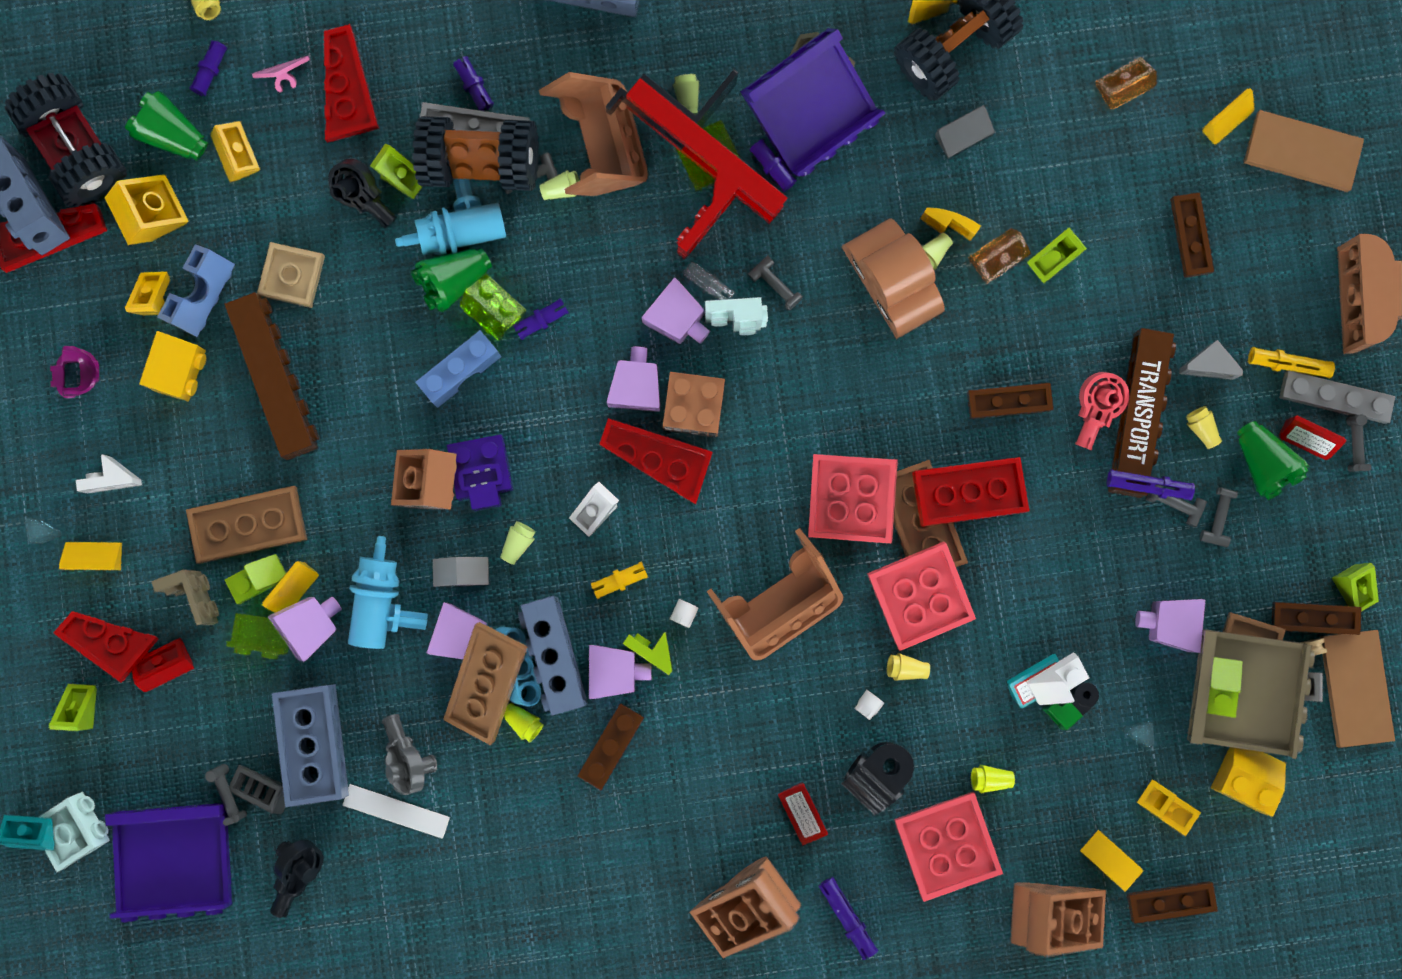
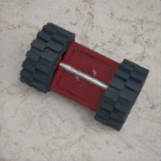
M48 73L46 77L39 75L36 80L32 81V79L25 81L26 85L16 87L17 92H11L9 94L10 99L5 101V111L19 133L24 137L29 136L51 170L49 180L67 206L79 207L81 204L89 205L91 201L97 202L100 200V197L108 194L117 181L124 180L127 177V170L113 148L106 143L101 144L80 111L83 108L82 100L66 76L59 73L56 76L53 73Z

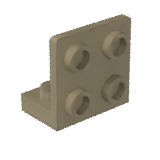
M181 570L151 581L155 592H164L166 596L186 594L196 625H214L218 623L216 617L219 616V611L216 603L210 600L208 594L210 584L204 574L202 575L201 571Z

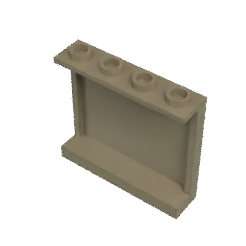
M1203 629L1201 651L1198 653L1187 740L1195 744H1214L1286 755L1297 759V752L1302 751L1304 741L1303 735H1300L1301 724H1305L1307 719V708L1303 707L1305 696H1309L1311 689V680L1307 679L1308 668L1313 667L1315 653L1311 651L1312 645ZM1214 657L1243 661L1241 692L1238 696L1236 718L1207 714Z

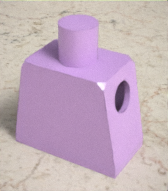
M675 277L642 316L643 324L679 344L688 335L701 344L710 333V330L699 322L704 316V309Z
M631 347L630 361H618L607 398L608 407L660 412L657 364L646 363L647 348Z
M308 597L268 616V619L297 660L304 662L336 631V627L330 618L342 609L334 597H330L322 604H319L314 597Z
M1205 600L1153 602L1151 612L1137 611L1136 627L1149 628L1150 641L1186 652L1200 653Z
M444 602L427 654L463 659L474 625L478 622L485 625L487 623L450 603Z
M589 645V699L631 693L635 691V680H651V663H635V652Z

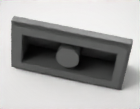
M982 105L938 129L935 138L946 157L950 158L993 135L995 131L987 109Z

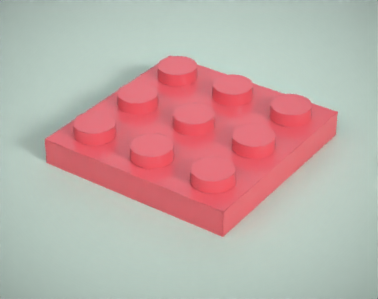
M813 454L808 537L891 544L893 540L898 460Z
M944 541L867 573L899 651L976 619L948 546Z
M974 792L894 819L923 902L1003 874Z

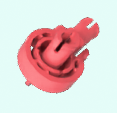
M1095 373L1082 384L1079 393L1082 407L1078 416L1083 417L1085 422L1075 442L1076 445L1092 450L1100 427H1110L1113 418L1118 417L1126 409L1129 401L1128 386L1121 377L1112 373Z

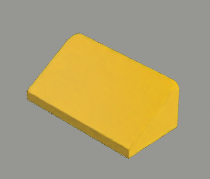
M1247 88L1203 128L1202 132L1213 144H1218L1253 113V90Z
M241 122L214 126L211 138L229 181H237L258 172L260 168Z
M65 542L59 569L121 570L122 543Z
M296 561L262 602V605L276 613L297 603L318 578L319 574L305 562Z

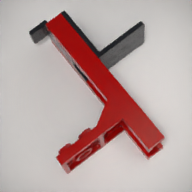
M733 69L696 116L645 74L640 77L629 92H626L621 87L606 105V113L611 116L617 107L624 102L628 110L715 179L712 204L709 207L704 205L694 217L695 225L691 229L687 226L677 238V253L685 260L736 197L769 224L782 210L783 204L788 199L702 128L736 86L739 72Z

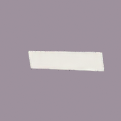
M349 785V796L345 797L342 806L443 839L450 817L364 788Z

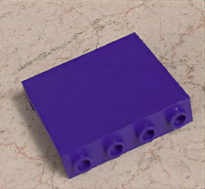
M827 28L740 91L776 152L782 158L790 174L798 177L810 174L815 169L814 166L821 160L826 161L836 154V149L843 144L848 145L858 138V133L877 125L879 118L886 114L884 110L876 108L839 42L843 37L838 29Z
M223 803L116 811L105 815L106 826H112L116 911L110 914V918H120V922H132L138 920V916L149 915V920L164 919L167 917V914L177 913L178 918L190 917L195 915V911H205L206 915L222 914L223 909L232 905L228 825L223 824V820L228 815Z

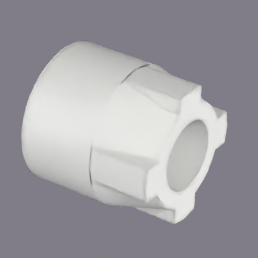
M678 599L670 619L690 628L699 608Z
M866 690L859 699L855 709L870 720L878 713L884 702Z

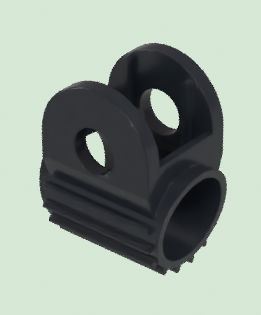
M878 743L871 747L867 753L863 751L859 754L847 771L841 784L874 815L879 814L904 794L905 790L903 788L911 780L914 773L912 756L905 748L895 743ZM892 758L895 763L894 769L891 772L885 773L883 764L887 759Z

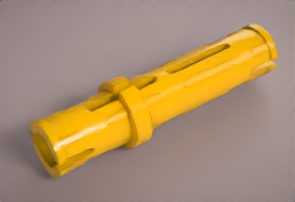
M1252 347L1248 355L1249 364L1271 367L1273 371L1278 372L1282 369L1330 379L1335 371V363L1333 361L1285 354L1284 350L1279 349L1274 352Z

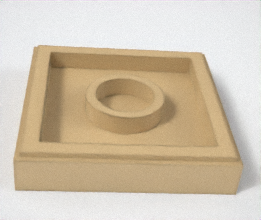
M270 242L257 294L261 297L312 308L325 255Z

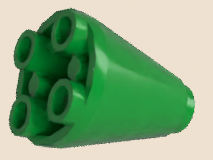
M157 91L153 94L147 92L139 103V106L142 108L138 115L131 116L125 125V129L129 131V136L153 147L198 161L208 146V142L203 140L204 136L162 92Z
M482 248L478 250L471 249L421 260L415 264V269L411 271V275L418 286L421 285L426 295L423 297L429 309L433 310L436 308L438 311L444 312L478 282L492 265L488 255Z
M1257 421L1250 422L1237 432L1240 437L1239 443L1256 490L1261 497L1265 496L1267 500H1271L1282 493L1281 488L1291 483L1294 486L1307 477L1305 474L1309 472L1308 468L1310 467L1308 463L1267 428L1259 425Z

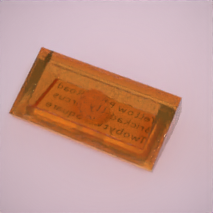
M1140 57L1096 80L1095 85L1107 106L1112 110L1154 88L1157 85V71Z
M1011 228L971 255L969 260L985 283L989 284L1031 255V252L1022 233Z

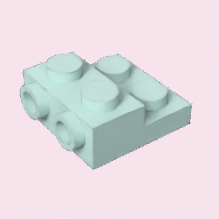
M761 297L705 301V322L711 323L712 326L728 325V321H733V332L739 331L740 335L756 334V330L766 327V322H768L767 305H762Z
M83 792L65 799L40 816L42 818H51L53 822L54 851L45 850L56 872L65 869L83 856L92 853L110 841L107 836L108 827L103 821L98 820L93 811L95 808L93 800L85 796Z

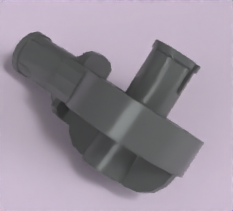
M390 715L382 720L389 739L388 746L385 748L388 752L385 758L387 780L389 783H392V786L398 793L403 795L420 792L424 786V774L437 771V761L432 754L421 758L417 749L412 745L413 739L405 736L400 715Z

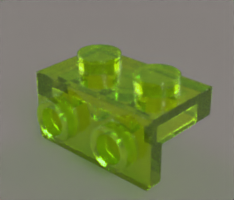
M488 274L466 289L460 302V307L464 312L476 320L488 334L498 341L503 338L506 330L522 318L526 312V309Z
M235 614L231 641L226 642V647L234 648L233 653L251 655V650L262 652L261 657L278 659L279 655L288 654L289 647L267 617Z

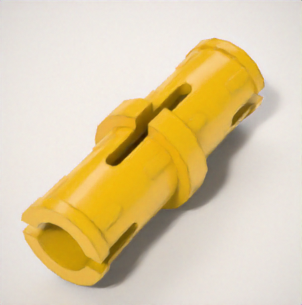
M642 561L622 571L617 569L613 571L612 575L592 582L591 586L596 598L600 599V597L619 589L621 591L626 590V586L648 578Z

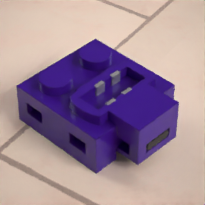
M500 434L448 444V452L457 454V469L454 475L456 499L459 501L470 499L471 507L474 511L502 506L500 493L513 491L504 437Z

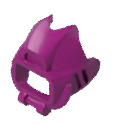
M63 346L62 355L58 358L56 366H50V371L52 372L51 387H56L59 394L67 399L75 398L90 391L99 382V362L91 353L75 346ZM66 363H79L80 385L77 388H65Z

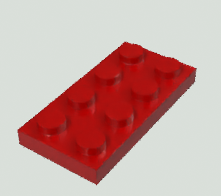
M1020 457L912 472L921 527L1030 511Z

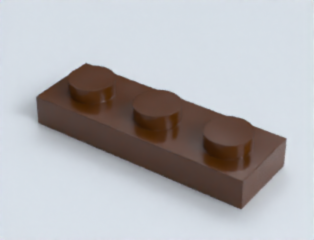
M1200 192L1173 196L1170 201L1184 278L1212 274L1214 267Z
M1051 383L967 391L970 419L1054 410Z
M1272 602L1271 625L1286 629V631L1360 635L1362 607Z
M620 703L577 777L602 790L644 717Z
M1210 881L1127 893L1131 922L1134 924L1218 911L1214 885Z

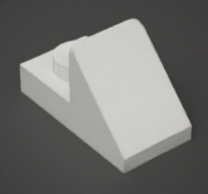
M103 454L101 455L103 473H89L85 475L86 479L76 480L77 491L87 494L142 485L140 478L112 457Z
M598 482L588 492L569 519L589 537L617 508L619 500Z
M1073 652L1026 682L1039 705L1074 702L1070 690L1089 679L1079 657Z

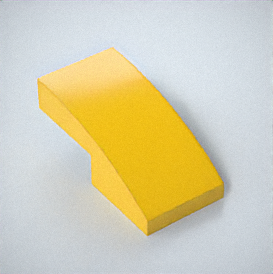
M926 208L920 218L939 233H944L949 226L969 241L972 240L981 225L963 215L939 208Z
M1153 779L1137 802L1184 836L1188 834L1201 814L1200 811L1178 798L1176 794Z
M1099 830L1080 850L1086 858L1103 871L1124 892L1144 872L1142 868Z

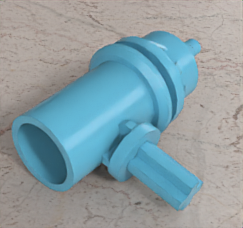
M469 179L453 180L457 200L453 204L455 211L448 213L446 208H441L442 214L437 215V211H432L426 218L415 220L417 233L396 238V246H410L420 243L423 256L433 253L443 256L447 255V250H451L453 254L457 253V248L506 238L499 203L481 206L480 199L477 196H473Z
M384 536L377 537L373 558L360 557L359 567L352 575V581L356 582V585L349 586V589L355 593L348 644L352 646L383 649L385 648L387 631L397 632L398 627L426 630L428 613L400 610V604H391L392 598L399 595V591L393 590V587L399 586V579L395 573L397 562L384 559L386 551V537Z

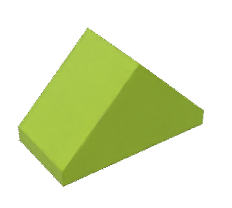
M1372 563L1355 564L1332 577L1348 606L1362 607V612L1379 602L1375 566Z
M68 684L50 721L49 728L72 731L93 729L96 685Z

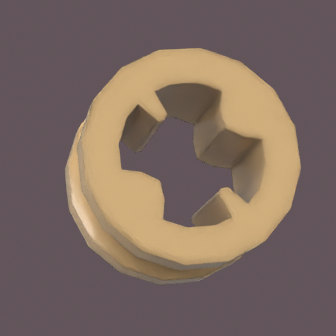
M1324 638L1300 642L1312 645L1311 651H1314L1315 655L1327 652V649L1322 646Z

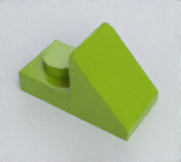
M384 144L370 167L381 175L380 178L414 199L422 186L417 183L418 180L415 178L416 171H414L413 164L392 146Z
M1069 227L1031 258L1027 264L1040 280L1045 283L1065 266L1073 262L1087 248Z
M277 554L244 565V570L226 578L225 582L236 604H241L276 586L284 577L286 571Z
M664 632L653 650L648 647L651 642L637 633L635 637L630 634L623 642L625 646L667 675H670L672 665L666 632Z
M1214 657L1207 714L1236 718L1238 696L1241 692L1243 661Z

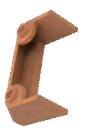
M568 72L539 90L542 96L559 98L564 115L570 119L579 120L591 169L581 173L580 181L565 188L566 194L598 196L637 186L648 178V170L633 113L627 109V105L624 102L617 107L611 116L606 113V105L622 87L626 91L623 84L618 80Z
M800 528L795 532L803 548L796 551L789 561L792 573L748 603L742 596L729 597L721 603L712 589L707 591L717 609L753 660L766 658L832 613L843 601V595L822 555Z

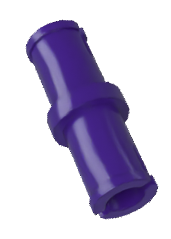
M211 40L203 60L198 62L197 67L199 69L189 87L193 93L205 97L214 76H218L220 72L218 67L228 49L222 43Z
M467 56L462 57L463 62L460 59L456 60L453 66L464 83L463 88L465 92L470 94L478 110L485 111V107L487 110L492 108L494 103L483 86L484 81L481 76L476 74Z
M763 139L757 141L750 148L749 151L753 153L764 167L763 171L766 175L770 174L783 192L790 189L797 182L782 164V158L780 156L776 157Z
M561 298L541 310L537 308L533 311L534 314L517 324H513L516 331L527 326V329L518 333L521 340L541 328L547 329L549 327L548 324L569 314L566 307L555 312V309L564 305Z

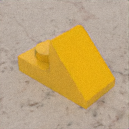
M141 272L125 306L126 312L145 316L158 315L165 303L163 296L170 282L168 273Z

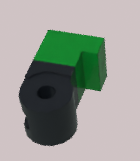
M1082 682L1070 690L1074 702L1047 704L1042 709L1061 730H1068L1097 703L1099 691L1096 686L1091 683Z

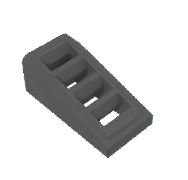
M238 766L229 785L231 793L272 814H282L285 810L283 784L245 766ZM246 776H249L250 778L244 791L240 790ZM259 781V784L254 794L252 795L251 793L253 791V788L256 782ZM267 786H269L268 792L263 800L262 796Z

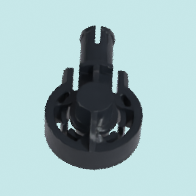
M345 159L330 170L328 183L333 199L348 207H355L361 214L368 211L384 229L388 228L397 219V216L380 200L382 192L376 187L375 178L364 163L356 159Z
M299 840L294 843L284 841L276 849L278 859L274 866L276 881L273 888L278 893L270 908V912L278 918H286L288 916L294 898L304 892L307 884L316 878L323 865L324 856L322 851L310 840Z

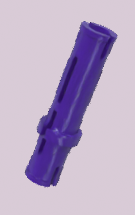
M1112 469L1109 470L1106 481L1107 487L1156 494L1159 498L1166 499L1168 496L1191 501L1195 492L1194 483L1170 480V477L1167 476L1156 478L1114 471ZM1126 480L1146 483V485L1126 482ZM1155 485L1175 488V490L1155 487Z
M832 876L821 882L818 887L842 923L847 939L852 940L863 960L875 955L878 949L865 930L866 925L864 922H860L843 892L838 887L834 877Z

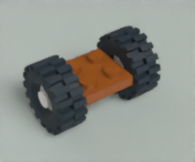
M957 0V4L960 5L959 10L964 16L950 25L951 29L937 37L932 34L929 36L928 31L925 29L923 31L921 28L915 29L894 47V56L897 57L895 60L901 66L900 70L902 73L906 74V79L913 83V87L917 91L920 90L922 96H927L929 100L936 101L959 81V72L954 68L956 64L949 58L951 56L949 52L974 32H976V36L979 39H983L987 46L990 44L991 48L1000 49L1022 31L1021 29H1023L1024 25L1022 24L1023 17L1019 15L1021 13L1020 9L1015 7L1014 4L1016 2L1014 0Z
M421 116L418 118V122L415 125L416 130H414L415 140L412 146L414 148L412 157L414 160L413 168L416 171L415 178L420 186L450 187L453 179L499 180L504 190L533 191V188H535L539 167L538 132H536L537 126L534 121L504 120L501 132L455 130L453 129V121L448 117Z

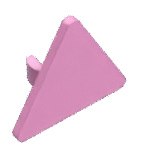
M308 56L255 72L252 76L253 78L276 77L275 88L278 92H282L281 80H289L292 88H295L297 84L295 77L289 74L288 71L310 59Z

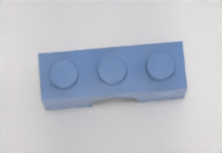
M195 244L182 268L191 273L195 279L193 292L184 298L169 293L157 318L197 337L205 327L210 311L218 302L223 286L230 279L231 271L235 264L215 252Z
M479 330L418 379L416 384L438 408L459 391L458 387L468 377L477 372L481 374L501 358V355L482 331Z

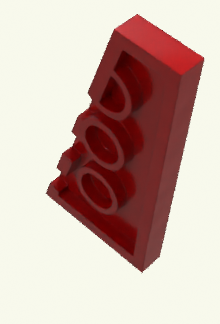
M348 24L324 31L326 142L379 129L351 25Z
M96 204L61 209L59 213H56L70 239L44 255L39 254L33 248L29 250L23 244L20 237L14 238L5 225L8 221L1 222L0 268L5 273H8L108 231L100 208Z
M609 418L600 441V446L696 505L713 454L712 451Z

